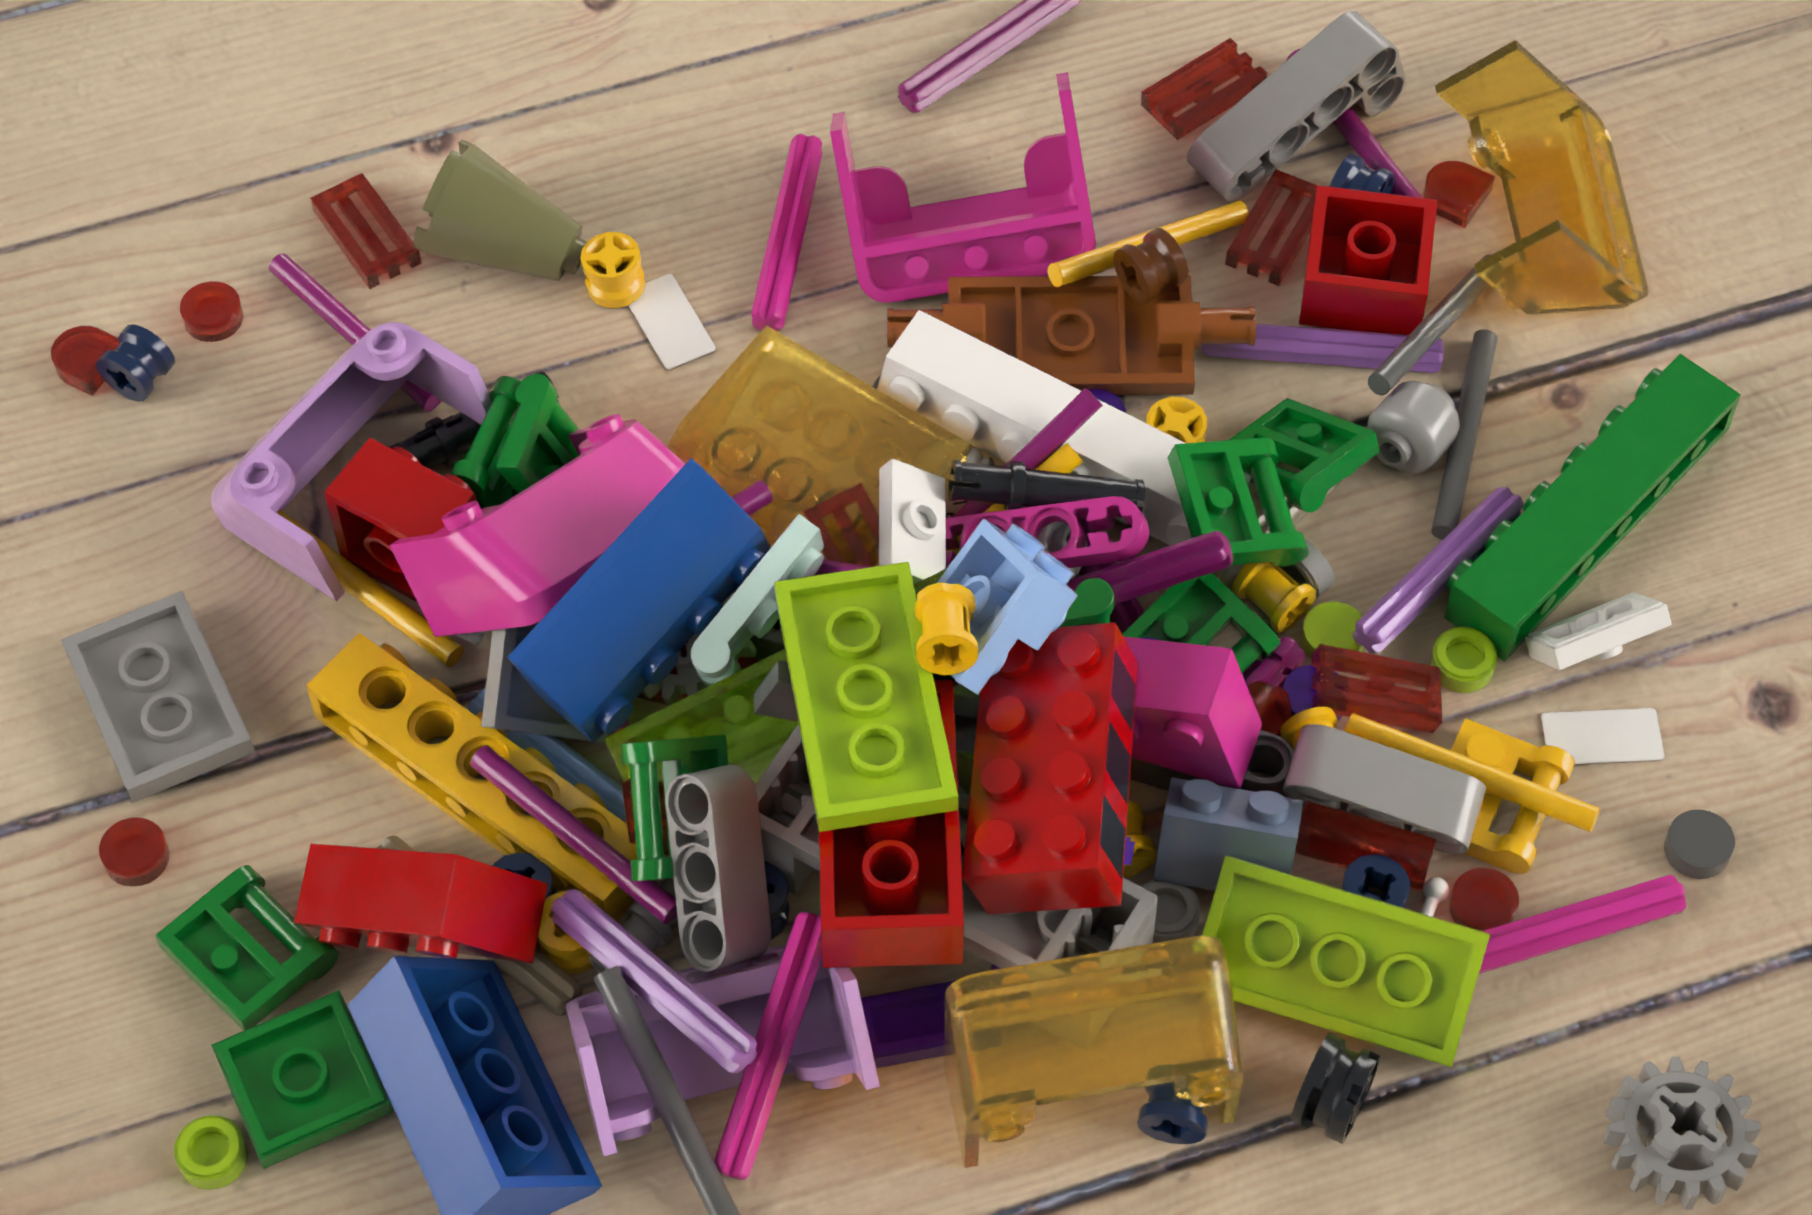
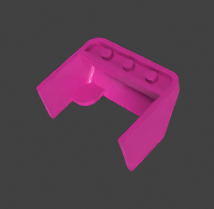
M1068 72L1056 74L1065 133L1044 136L1036 140L1029 147L1024 158V173L1027 187L911 207L906 183L896 171L885 166L855 168L845 112L833 113L830 136L857 279L861 289L867 296L879 302L891 303L948 293V277L1048 276L1050 264L1095 249L1096 238Z
M613 414L594 422L587 428L578 429L568 435L578 457L503 504L481 509L477 501L466 503L446 513L441 518L445 527L434 534L399 539L389 546L435 637L529 626L540 622L678 473L685 463L636 419L623 421L620 414Z

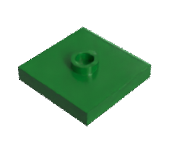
M340 990L211 1045L263 1169L393 1113L388 1096Z

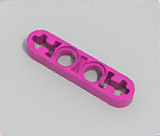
M1117 496L945 518L946 550L962 549L983 518L1004 532H1007L1013 523L1037 540H1039V534L1045 526L1053 522H1064L1070 526L1071 530L1067 545L1059 551L1047 553L1068 568L1120 562L1134 558L1144 549L1149 537L1147 520L1132 501ZM1120 515L1128 525L1132 526V528L1122 530L1121 540L1113 542L1106 532L1087 533L1091 545L1085 547L1086 534L1081 523L1082 519H1086V522L1093 531L1112 528L1114 517ZM959 535H961L960 543L957 539ZM947 551L946 562L953 561L956 554L954 551Z

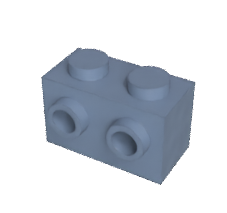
M1171 777L1153 880L1215 891L1224 858L1227 855L1291 874L1303 800L1287 798L1273 791L1253 792L1218 786L1214 782L1204 779L1184 780Z

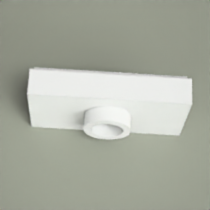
M891 459L879 469V566L909 562L914 589L916 592H919L926 586L937 583L946 571L945 478Z
M1632 592L1528 634V637H1525L1531 659L1561 670L1584 660L1600 661L1612 658L1623 651L1622 645L1671 626L1672 623L1667 604Z

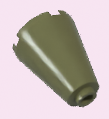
M465 140L459 141L460 153L453 150L449 153L424 204L423 210L429 212V216L432 217L429 229L427 231L417 226L413 247L428 255L557 281L562 278L565 271L574 275L581 265L580 256L582 248L587 243V241L580 238L583 226L476 145Z

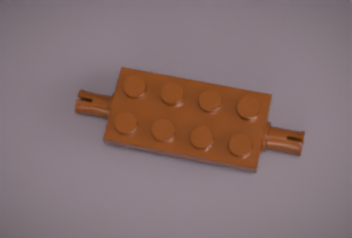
M1188 275V279L1175 288L1162 287L1159 289L1158 296L1146 304H1140L1126 292L1118 276H1089L1060 287L1054 286L1048 276L948 277V303H942V309L920 310L1080 391L1084 388L1088 390L1101 389L1114 395H1193L1195 386L1194 350H1200V344H1248V346H1255L1256 320H1253L1256 315L1255 306L1200 308V302H1193L1191 275ZM887 308L888 348L894 346L918 310H894V308Z

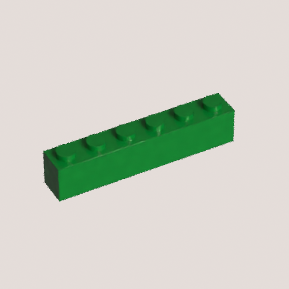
M1679 354L1663 371L1654 368L1638 387L1635 394L1636 399L1627 408L1621 405L1616 406L1603 421L1598 432L1599 436L1589 446L1582 442L1572 450L1561 468L1560 476L1552 484L1542 481L1526 500L1523 507L1524 512L1513 523L1505 519L1495 528L1485 544V551L1476 561L1473 562L1467 558L1458 565L1446 584V590L1450 592L1444 618L1456 627H1469L1483 632L1494 643L1497 657L1505 662L1525 641V637H1528V634L1534 632L1729 430L1741 394L1682 354Z

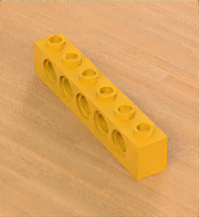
M359 632L306 684L316 719L505 856L517 852L530 853L550 868L555 893L577 889L594 900L597 906L616 922L621 919L627 909L636 901L533 816L523 814L525 810L487 779H475L474 777L480 773L471 767V759L481 747L488 745L628 860L637 859L634 820L627 819L625 822L606 809L603 800L590 787L583 783H577L573 786L559 776L553 764L538 750L532 747L523 750L507 738L504 730L481 727L483 712L474 715L459 704L455 694L443 682L433 677L427 681L411 670L404 656L391 645L383 643L379 647ZM388 702H400L397 706L393 708H379L380 706ZM434 737H449L446 741L439 744L426 743Z

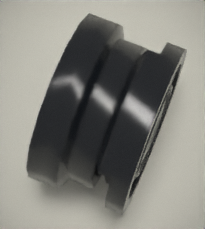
M1328 1033L1319 1047L1304 1079L1290 1120L1306 1128L1316 1124L1325 1129L1326 1137L1343 1144L1366 1100L1379 1067L1381 1056L1365 1048L1359 1053L1346 1048L1345 1039Z

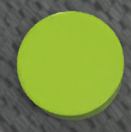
M1337 601L1324 602L1312 608L1305 617L1301 636L1302 646L1306 654L1315 662L1327 667H1343L1355 662L1364 650V646L1358 645L1353 638L1356 622L1363 617L1362 614L1351 605Z
M1469 627L1451 628L1443 632L1435 641L1430 660L1431 672L1438 683L1451 691L1458 693L1476 692L1484 688L1493 677L1497 662L1496 647L1491 639L1479 630Z
M210 1115L191 1121L181 1130L174 1145V1157L182 1176L188 1183L200 1189L212 1190L225 1187L240 1176L247 1163L248 1150L243 1135L234 1122L225 1117Z

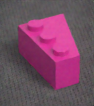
M1124 637L1138 662L1132 758L1235 789H1241L1262 722L1232 648Z

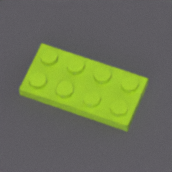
M909 562L774 582L776 604L819 832L957 811L959 796L933 674L923 669L916 660V643L922 636V623L915 616L917 598Z
M1227 855L1224 858L1187 987L1452 1067L1490 933Z

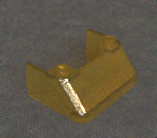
M1516 40L1436 84L1437 95L1469 122L1472 136L1467 139V145L1474 161L1482 169L1489 167L1502 179L1515 236V243L1475 263L1476 274L1500 292L1511 308H1520L1528 315L1626 308L1647 297L1648 285L1612 141L1598 114Z
M1210 936L1187 937L978 972L953 982L945 992L944 1071L964 1168L978 1166L979 1138L983 1137L988 1142H1004L1020 1136L1025 1130L1024 1126L1035 1118L1036 1105L1172 1082L1177 1097L1191 1100L1193 1105L1199 1107L1217 1105L1222 1124L1235 1122L1243 1084V1069L1230 970L1223 943L1219 939Z

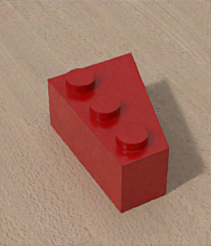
M311 843L294 923L321 930L318 942L341 948L359 949L360 940L363 939L367 940V947L390 953L407 954L408 946L416 947L415 951L418 953L440 958L457 959V954L460 953L533 964L548 884L457 854Z

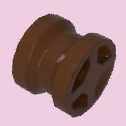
M1156 228L1148 232L1143 237L1141 244L1137 246L1126 244L1114 253L1115 271L1126 292L1140 304H1146L1155 299L1159 294V289L1162 287L1175 288L1188 279L1189 270L1183 251L1170 233L1163 228Z

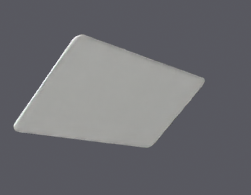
M666 274L645 283L644 292L639 299L628 305L666 369H673L716 350V346L672 274Z
M1653 708L1549 712L1541 715L1545 744L1567 751L1575 760V764L1663 760L1665 757L1657 712Z

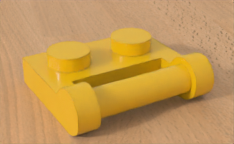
M1466 718L1451 748V751L1508 773L1514 774L1515 771H1519L1532 776V782L1555 791L1559 785L1565 784L1568 781L1575 765L1573 757L1559 747L1550 745L1538 747ZM1485 792L1468 851L1464 854L1512 873H1527L1537 854L1533 844L1546 815L1520 806L1509 834L1500 836L1490 832V828L1503 799Z

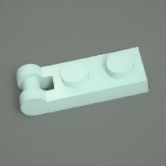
M798 514L694 642L691 648V659L698 677L704 685L710 688H722L731 683L736 675V664L734 661L736 655L753 634L761 638L776 623L779 615L774 582L814 576L821 566L824 555L820 552L824 548L820 529L802 515Z

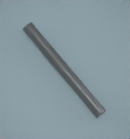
M1492 254L1485 255L1368 378V386L1375 394L1386 395L1502 272L1503 264L1501 260Z
M1478 330L1473 336L1457 410L1460 427L1455 441L1449 447L1431 529L1432 535L1441 540L1459 524L1498 341L1497 335L1490 330Z
M615 966L598 974L593 979L708 1214L740 1215L619 967Z

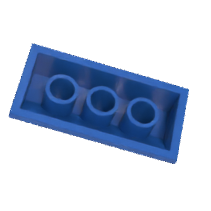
M690 458L510 653L508 659L545 702L591 742L595 743L604 732L611 734L625 723L633 710L632 702L649 683L656 685L668 676L678 661V651L694 634L697 636L701 635L723 608L722 603L745 581L771 547L762 529L702 466Z
M393 956L348 1003V1008L361 1034L362 1041L370 1054L388 1099L410 1143L413 1155L419 1163L437 1203L440 1215H548L593 1195L602 1187L494 960Z

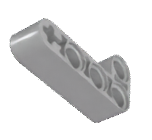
M1351 10L1342 14L1208 127L1190 147L1187 154V162L1228 202L1242 199L1354 103L1369 116H1376L1388 109L1398 99L1405 86V75L1397 48L1357 11Z

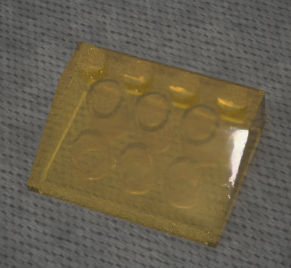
M766 325L683 418L666 447L685 464L690 458L696 461L730 497L758 480H762L770 489L773 502L753 513L750 517L762 529L770 547L775 544L796 516L800 514L820 529L824 548L820 553L824 555V560L876 567L879 566V469L891 459L898 460L945 478L946 492L948 480L954 478V475L949 473L952 461L961 460V462H964L973 445Z

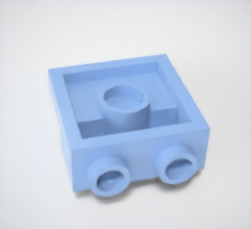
M984 518L937 582L963 585L971 590L975 596L976 609L973 613V619L970 621V634L978 642V659L968 670L951 676L959 684L977 695L989 678L1002 668L1007 659L1008 652L1018 639L1038 651L1050 633L1062 624L1068 608L1078 596L1066 585L1074 573L1055 557L1045 552V546L1040 541L1013 523L1007 532H1004Z

